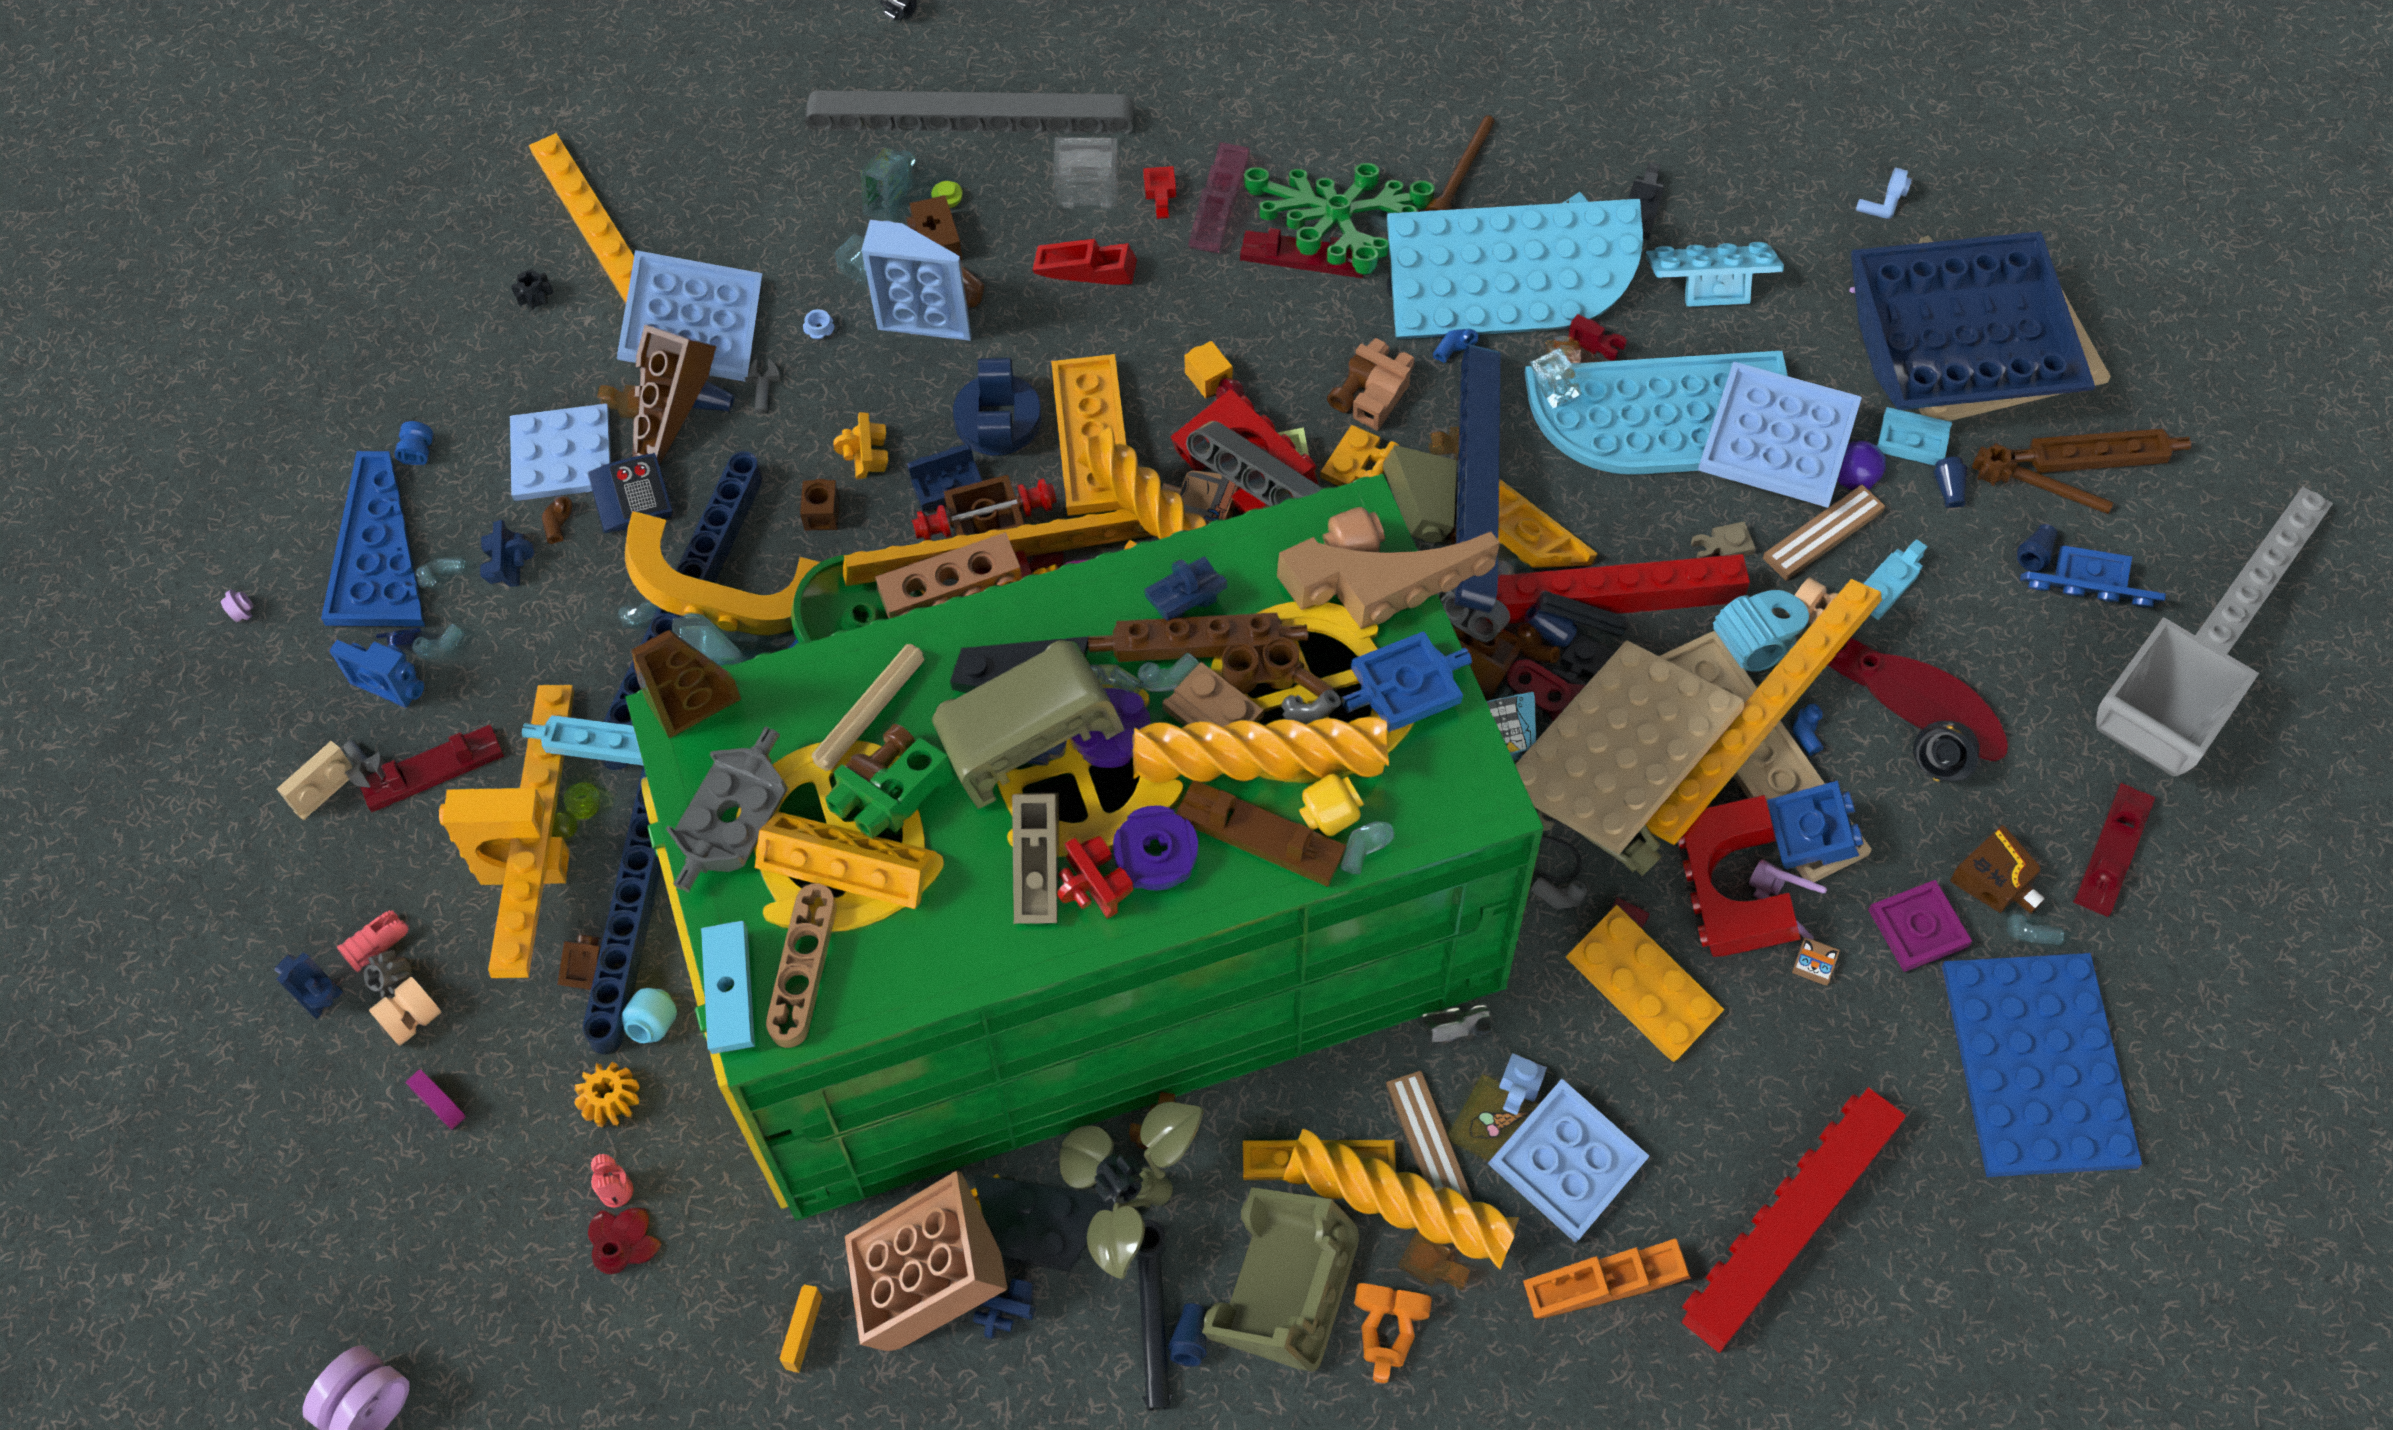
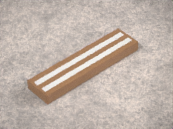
M1860 485L1766 551L1763 559L1787 581L1883 513L1885 505L1868 489Z
M1422 1071L1386 1082V1088L1421 1177L1432 1188L1447 1187L1460 1193L1468 1203L1474 1202Z

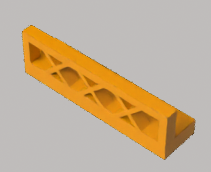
M777 812L759 829L755 868L916 909L921 902L924 876L935 864L937 852L877 836L871 839L861 832Z

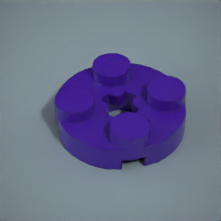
M1104 688L1125 730L1106 740L1101 731H1090L1091 738L1083 741L1079 733L1070 738V742L1073 748H1076L1088 763L1103 768H1115L1129 763L1130 758L1133 757L1132 734H1134V727L1139 730L1151 724L1149 712L1144 706V701L1140 695L1119 688Z
M1157 805L1142 807L1127 816V821L1121 825L1120 829L1118 827L1113 839L1114 860L1117 868L1121 867L1125 870L1132 880L1134 888L1155 891L1169 889L1190 878L1198 857L1197 834L1193 825L1187 819L1185 821L1181 816L1175 814L1173 809ZM1157 839L1161 846H1167L1168 849L1161 852V856H1152L1151 853L1144 851V848L1150 847V840Z

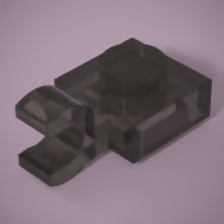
M1478 1005L1466 1011H1460L1457 1007L1422 1014L1424 1028L1432 1042L1451 1043L1456 1041L1458 1037L1468 1036V1031H1471L1478 1037H1486L1492 1034V1029L1488 1023L1477 1025V1021L1480 1018L1490 1016L1489 1010L1484 1005Z

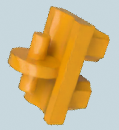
M859 412L858 425L852 431L850 429L842 430V435L834 439L833 446L835 452L844 455V460L846 461L854 459L856 479L866 478L869 471L884 472L887 467L888 451L871 448V445H884L886 438L885 425L869 422V413Z

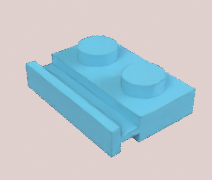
M1886 407L1877 447H1879L1883 454L1935 466L1937 461L1945 458L1952 422Z

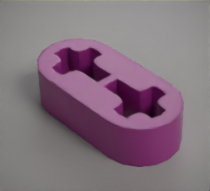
M419 1069L405 1081L408 1087L450 1130H453L466 1118L463 1112L422 1070Z

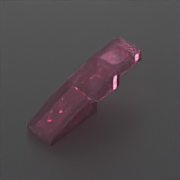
M1219 143L1214 165H1211L1206 187L1203 188L1188 243L1189 248L1219 254L1250 155L1248 147Z

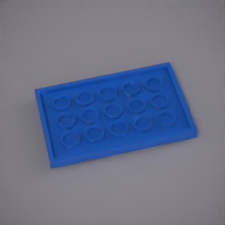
M2091 953L1944 961L1942 970L1986 1177L2139 1168L2142 1165Z

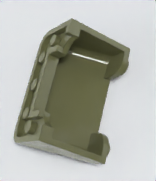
M1065 640L1052 643L1044 652L959 698L944 701L937 707L932 717V723L952 766L977 809L997 800L993 794V787L999 780L1002 785L1010 782L1006 775L1007 772L1080 733L1083 741L1091 738L1089 732L1095 730L1101 731L1106 740L1125 730L1112 702L1080 647L1075 642Z
M1251 1187L1248 1199L1241 1209V1219L1247 1231L1252 1234V1238L1230 1304L1219 1301L1207 1311L1202 1333L1212 1341L1296 1369L1313 1372L1317 1370L1323 1359L1359 1242L1358 1228L1332 1199Z

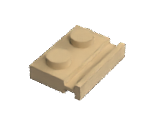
M330 741L282 783L277 790L301 819L305 820L349 780L345 772L352 769V764L342 750Z

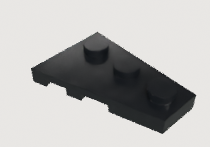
M1087 636L961 648L950 679L951 688L955 691L968 693L1044 652L1049 645L1059 640L1077 643L1086 658L1089 651V638Z

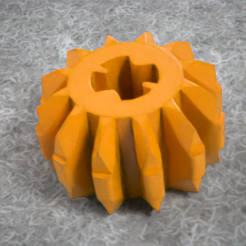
M611 1062L608 1068L604 1070L601 1064L596 1063V1073L591 1075L589 1072L583 1071L582 1077L586 1083L575 1085V1091L579 1095L574 1101L575 1105L579 1110H582L581 1115L586 1121L594 1119L597 1126L603 1127L609 1118L613 1125L618 1126L619 1114L622 1113L625 1117L631 1118L632 1112L627 1105L639 1104V1098L635 1094L640 1088L636 1080L632 1079L633 1075L626 1067L620 1070L617 1063Z

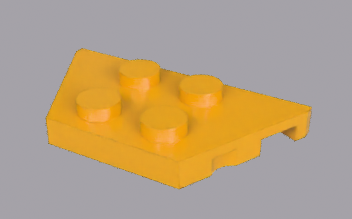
M1499 479L1498 541L1515 553L1521 561L1528 563L1533 568L1587 566L1593 564L1598 553Z

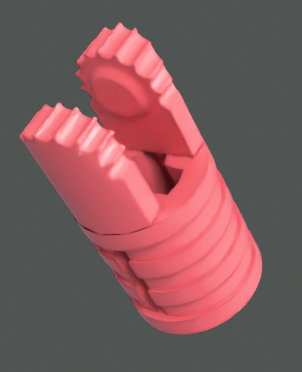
M389 910L364 926L362 930L357 931L354 936L349 937L343 944L338 945L337 949L352 968L359 972L362 967L370 963L369 957L386 952L401 938L406 936L409 928L405 922L400 921L398 915L393 910Z
M607 1154L595 1156L591 1162V1168L594 1172L591 1180L593 1190L608 1207L617 1208L625 1205L633 1195L631 1180L612 1157Z

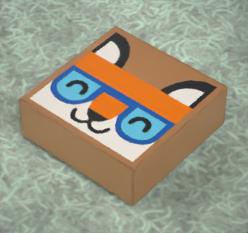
M1804 937L1792 973L1827 986L1840 950Z

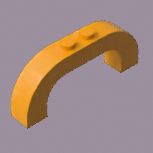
M635 511L632 512L625 543V563L632 582L650 602L668 612L684 616V618L691 622H707L710 624L712 622L722 630L730 632L737 630L755 635H773L793 629L791 607L797 587L806 573L820 562L800 557L793 581L781 592L772 595H757L686 576L675 571L663 558L660 548L664 537L666 520Z

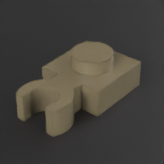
M1745 521L1713 528L1711 532L1712 537L1700 534L1694 536L1691 541L1692 547L1702 545L1707 549L1698 552L1696 558L1712 557L1713 554L1718 553L1720 556L1738 554L1749 556L1753 555L1756 549Z

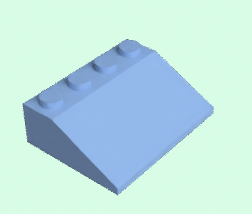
M870 220L861 251L877 329L970 341L972 335L960 256L902 223Z

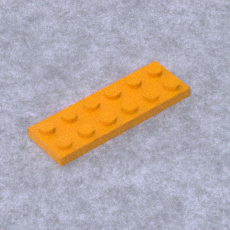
M1115 354L1051 361L1067 514L1069 516L1125 509L1117 501L1112 491L1104 488L1097 482L1089 468L1077 462V459L1085 449L1086 441L1090 437L1099 435L1109 426L1113 429L1115 444L1126 445Z

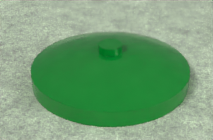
M844 555L826 559L811 568L799 583L791 607L792 627L798 642H812L829 637L840 630H853L869 625L878 619H889L878 592L876 581L846 586L843 577ZM915 590L910 593V596L912 597H920L923 595L920 590Z

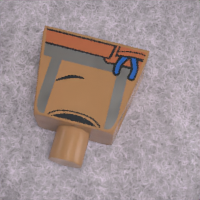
M1189 471L1185 476L1182 487L1164 483L1162 489L1177 492L1183 499L1185 512L1200 515L1208 525L1215 520L1232 518L1235 506L1231 496L1240 487L1218 473Z

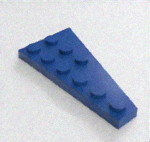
M357 451L321 616L325 626L426 627L394 462L389 451Z

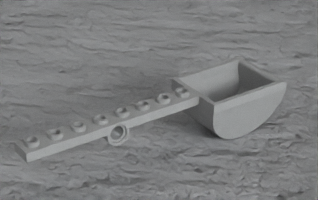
M2302 486L2196 635L2163 617L2100 703L2097 712V730L2173 777L2179 776L2195 767L2259 675L2255 670L2227 654L2333 503L2323 498L2320 494Z

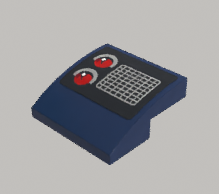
M655 453L616 461L588 472V479L604 533L627 530L633 511L661 519L671 517L672 509Z

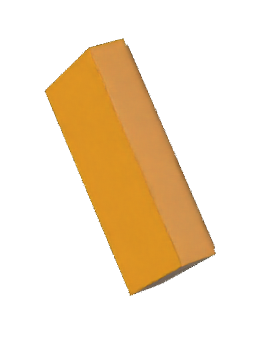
M804 1284L801 1287L779 1359L785 1369L789 1371L800 1372L821 1304L822 1295L815 1286Z

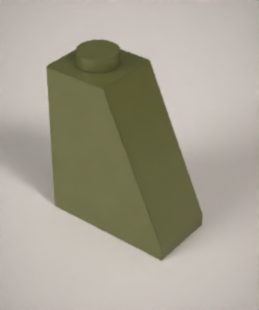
M1394 445L1383 462V470L1411 536L1430 543L1443 542L1454 528L1457 460Z

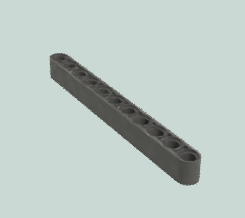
M819 90L810 93L808 96L805 124L811 130L825 128V130L845 131L846 128H855V131H875V129L905 131V129H915L914 132H935V129L944 130V132H965V130L995 132V130H1005L1004 133H1025V131L1055 133V131H1065L1064 133L1085 134V131H1095L1094 134H1115V132L1129 134L1133 129L1134 101L1131 97L1124 94Z
M1210 421L1187 437V449L1195 459L1270 507L1278 505L1289 498H1302L1323 489L1217 421ZM1455 588L1448 592L1441 591L1437 593L1450 622L1481 642L1493 640L1509 623L1510 613L1507 607L1497 599L1492 611L1487 613L1456 606L1454 601ZM1485 617L1489 618L1493 625L1489 624Z

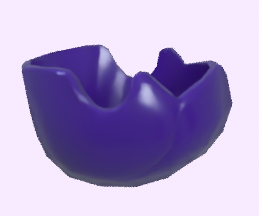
M1853 440L1849 442L1837 481L1840 485L1850 490H1855L1860 485H1863L1868 490L1871 489L1877 481L1881 480L1886 471L1885 455L1879 447L1869 441Z

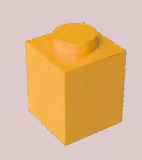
M1212 341L1202 346H1196L1184 355L1185 373L1205 399L1216 394L1220 380L1225 378L1233 380L1232 365Z

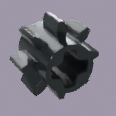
M880 0V4L886 8L883 15L894 21L896 19L901 21L903 18H910L917 7L916 0Z
M533 269L518 274L517 284L511 285L518 305L523 306L526 304L532 310L542 304L547 305V295L554 294L546 273L544 272L539 275Z
M1114 1154L1108 1156L1100 1162L1096 1169L1097 1175L1094 1179L1098 1184L1095 1189L1105 1202L1112 1198L1115 1203H1127L1133 1200L1141 1191V1182L1144 1179L1140 1176V1173L1143 1169L1133 1156L1127 1160L1123 1155Z

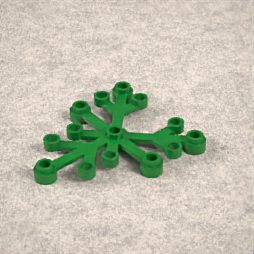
M1361 163L1355 167V182L1343 195L1336 193L1332 179H1318L1316 181V194L1325 199L1315 196L1307 180V172L1302 169H1294L1289 172V185L1298 190L1269 181V173L1263 168H1250L1244 173V186L1248 193L1261 195L1267 192L1285 198L1284 200H1266L1261 202L1259 205V216L1264 220H1273L1277 218L1278 212L1290 210L1287 213L1286 224L1291 229H1299L1296 233V246L1300 253L1304 255L1316 254L1321 247L1322 237L1337 222L1343 235L1334 245L1328 247L1327 261L1333 265L1343 264L1346 261V251L1351 248L1353 252L1352 265L1356 272L1360 274H1370L1378 265V258L1388 255L1389 241L1382 237H1373L1356 231L1350 219L1353 213L1376 209L1390 213L1417 212V208H1427L1428 204L1434 199L1435 191L1432 183L1416 181L1410 185V193L1403 194V183L1398 180H1390L1385 183V188L1376 198L1355 201L1363 191L1374 189L1375 185L1379 182V168L1372 163ZM1312 207V209L1298 210L1299 208ZM1321 219L1314 227H1304L1305 221Z

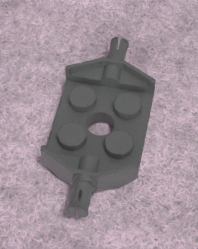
M764 727L754 747L750 749L740 748L711 751L710 756L714 761L711 769L675 830L671 826L666 828L686 856L685 865L677 879L673 882L677 888L690 892L700 872L705 874L708 870L730 872L745 865L758 842L759 829L772 818L788 790L783 779L770 763L772 760L769 757V753L780 737V734L774 729ZM732 807L741 808V814L735 821L729 823L722 822V816L727 809Z

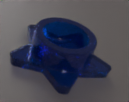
M414 628L377 634L376 639L386 638L387 645L391 644L394 646L416 643L414 634L421 632V629Z

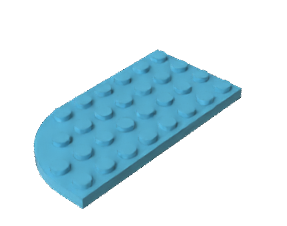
M1640 199L1388 213L1387 230L1396 339L1445 337L1452 330L1469 328L1475 330L1478 335L1559 330L1570 328L1571 321L1577 314L1591 320L1597 318L1622 296L1639 265L1643 244Z
M1782 351L1526 366L1525 380L1531 412L1547 439L1556 448L1575 461L1591 468L1617 474L1698 471L1733 361L1777 374L1788 375Z

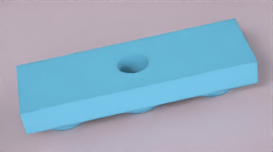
M744 921L701 928L708 1050L712 1054L755 1047L748 927ZM734 985L730 991L725 992L729 986Z

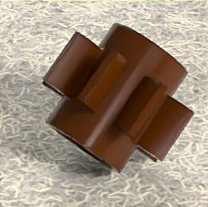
M1997 443L1988 449L1982 446L1972 464V468L1978 470L1979 475L1977 479L1990 482L1991 486H1994L2000 480L2007 483L2017 465L2016 460H2011L2012 450Z

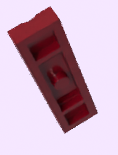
M1269 228L1268 233L1245 230L1240 251V261L1363 279V274L1356 272L1352 265L1353 252L1351 248L1346 251V261L1343 264L1333 265L1327 261L1328 247L1334 245L1340 238L1331 237L1330 242L1321 241V247L1316 254L1304 255L1300 253L1296 246V237L1282 236L1281 229Z
M491 724L465 735L459 732L448 737L449 742L399 763L393 760L381 765L385 773L383 780H381L376 772L366 776V780L371 787L360 788L371 813L504 757Z
M2123 783L2119 785L2073 903L2109 917L2154 803V796L2137 791ZM2119 819V820H2122V821H2124V822H2126V823H2129V824L2133 825L2134 828L2129 827V826H2127V825H2125V824H2122V823L2118 822L2117 820Z

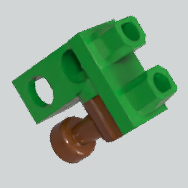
M893 724L883 734L885 744L871 756L855 754L846 766L841 764L833 772L837 784L825 798L828 809L840 818H845L856 806L862 809L854 820L857 828L871 839H874L887 827L897 832L904 825L903 820L913 815L920 803L937 786L943 789L953 779L948 755L920 737L915 740L904 727L898 724ZM897 756H900L898 760L890 768H888L890 764L894 761V759Z

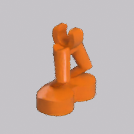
M1359 1283L1356 1288L1354 1304L1360 1309L1369 1312L1368 1317L1361 1326L1364 1359L1375 1363L1373 1380L1384 1384L1389 1380L1391 1366L1401 1367L1404 1365L1406 1356L1415 1338L1412 1321L1425 1320L1430 1317L1432 1297L1415 1292L1393 1291V1289L1388 1287ZM1384 1314L1396 1315L1398 1317L1400 1334L1391 1349L1381 1348L1377 1328Z

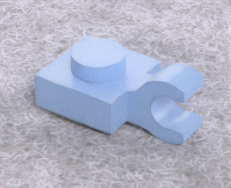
M1512 1053L1499 1088L1509 1091L1503 1110L1517 1115L1524 1098L1534 1102L1547 1067Z

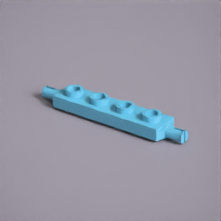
M552 715L544 726L524 723V728H522V737L541 739L542 747L546 753L643 765L635 731L631 725Z

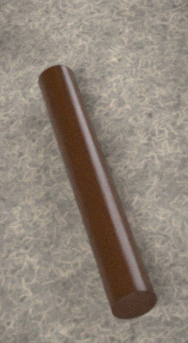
M2018 465L2012 478L2109 514L2113 502Z

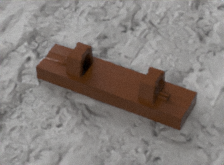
M1197 781L1192 782L1176 812L1185 821L1187 819L1194 829L1326 887H1329L1346 853L1347 845L1314 832L1313 829L1304 825L1293 823L1249 804L1223 790L1219 791ZM1232 811L1233 814L1226 825L1228 812Z

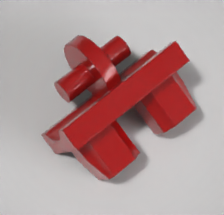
M1099 835L1082 844L1076 838L1066 842L1064 845L1069 852L1066 860L1077 876H1074L1069 868L1059 872L1058 875L1064 883L1057 892L1060 900L1063 903L1076 900L1081 909H1083L1092 902L1086 894L1088 891L1107 919L1118 913L1117 903L1133 891V882L1121 867L1102 877L1097 868L1112 859V853L1102 837Z

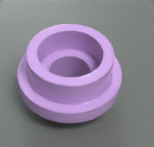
M232 589L225 593L226 597L221 600V604L234 621L239 622L242 619L248 620L252 617L250 609L253 608V604L242 591L237 593Z

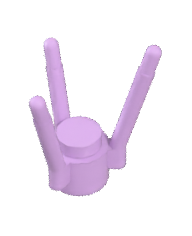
M1763 859L1757 865L1749 881V885L1756 888L1753 896L1758 899L1770 897L1769 894L1771 892L1778 895L1785 881L1820 893H1826L1827 891L1826 887L1782 871V869ZM1796 920L1799 934L1814 940V937Z

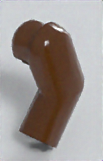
M962 267L967 307L973 308L981 303L985 286L966 267Z
M566 496L556 498L542 514L543 527L549 544L561 542L564 539L561 526L569 518L573 508L571 499Z
M1522 624L1517 629V636L1526 641L1522 647V652L1526 658L1549 663H1556L1560 655L1559 648L1543 644L1539 632L1531 624Z

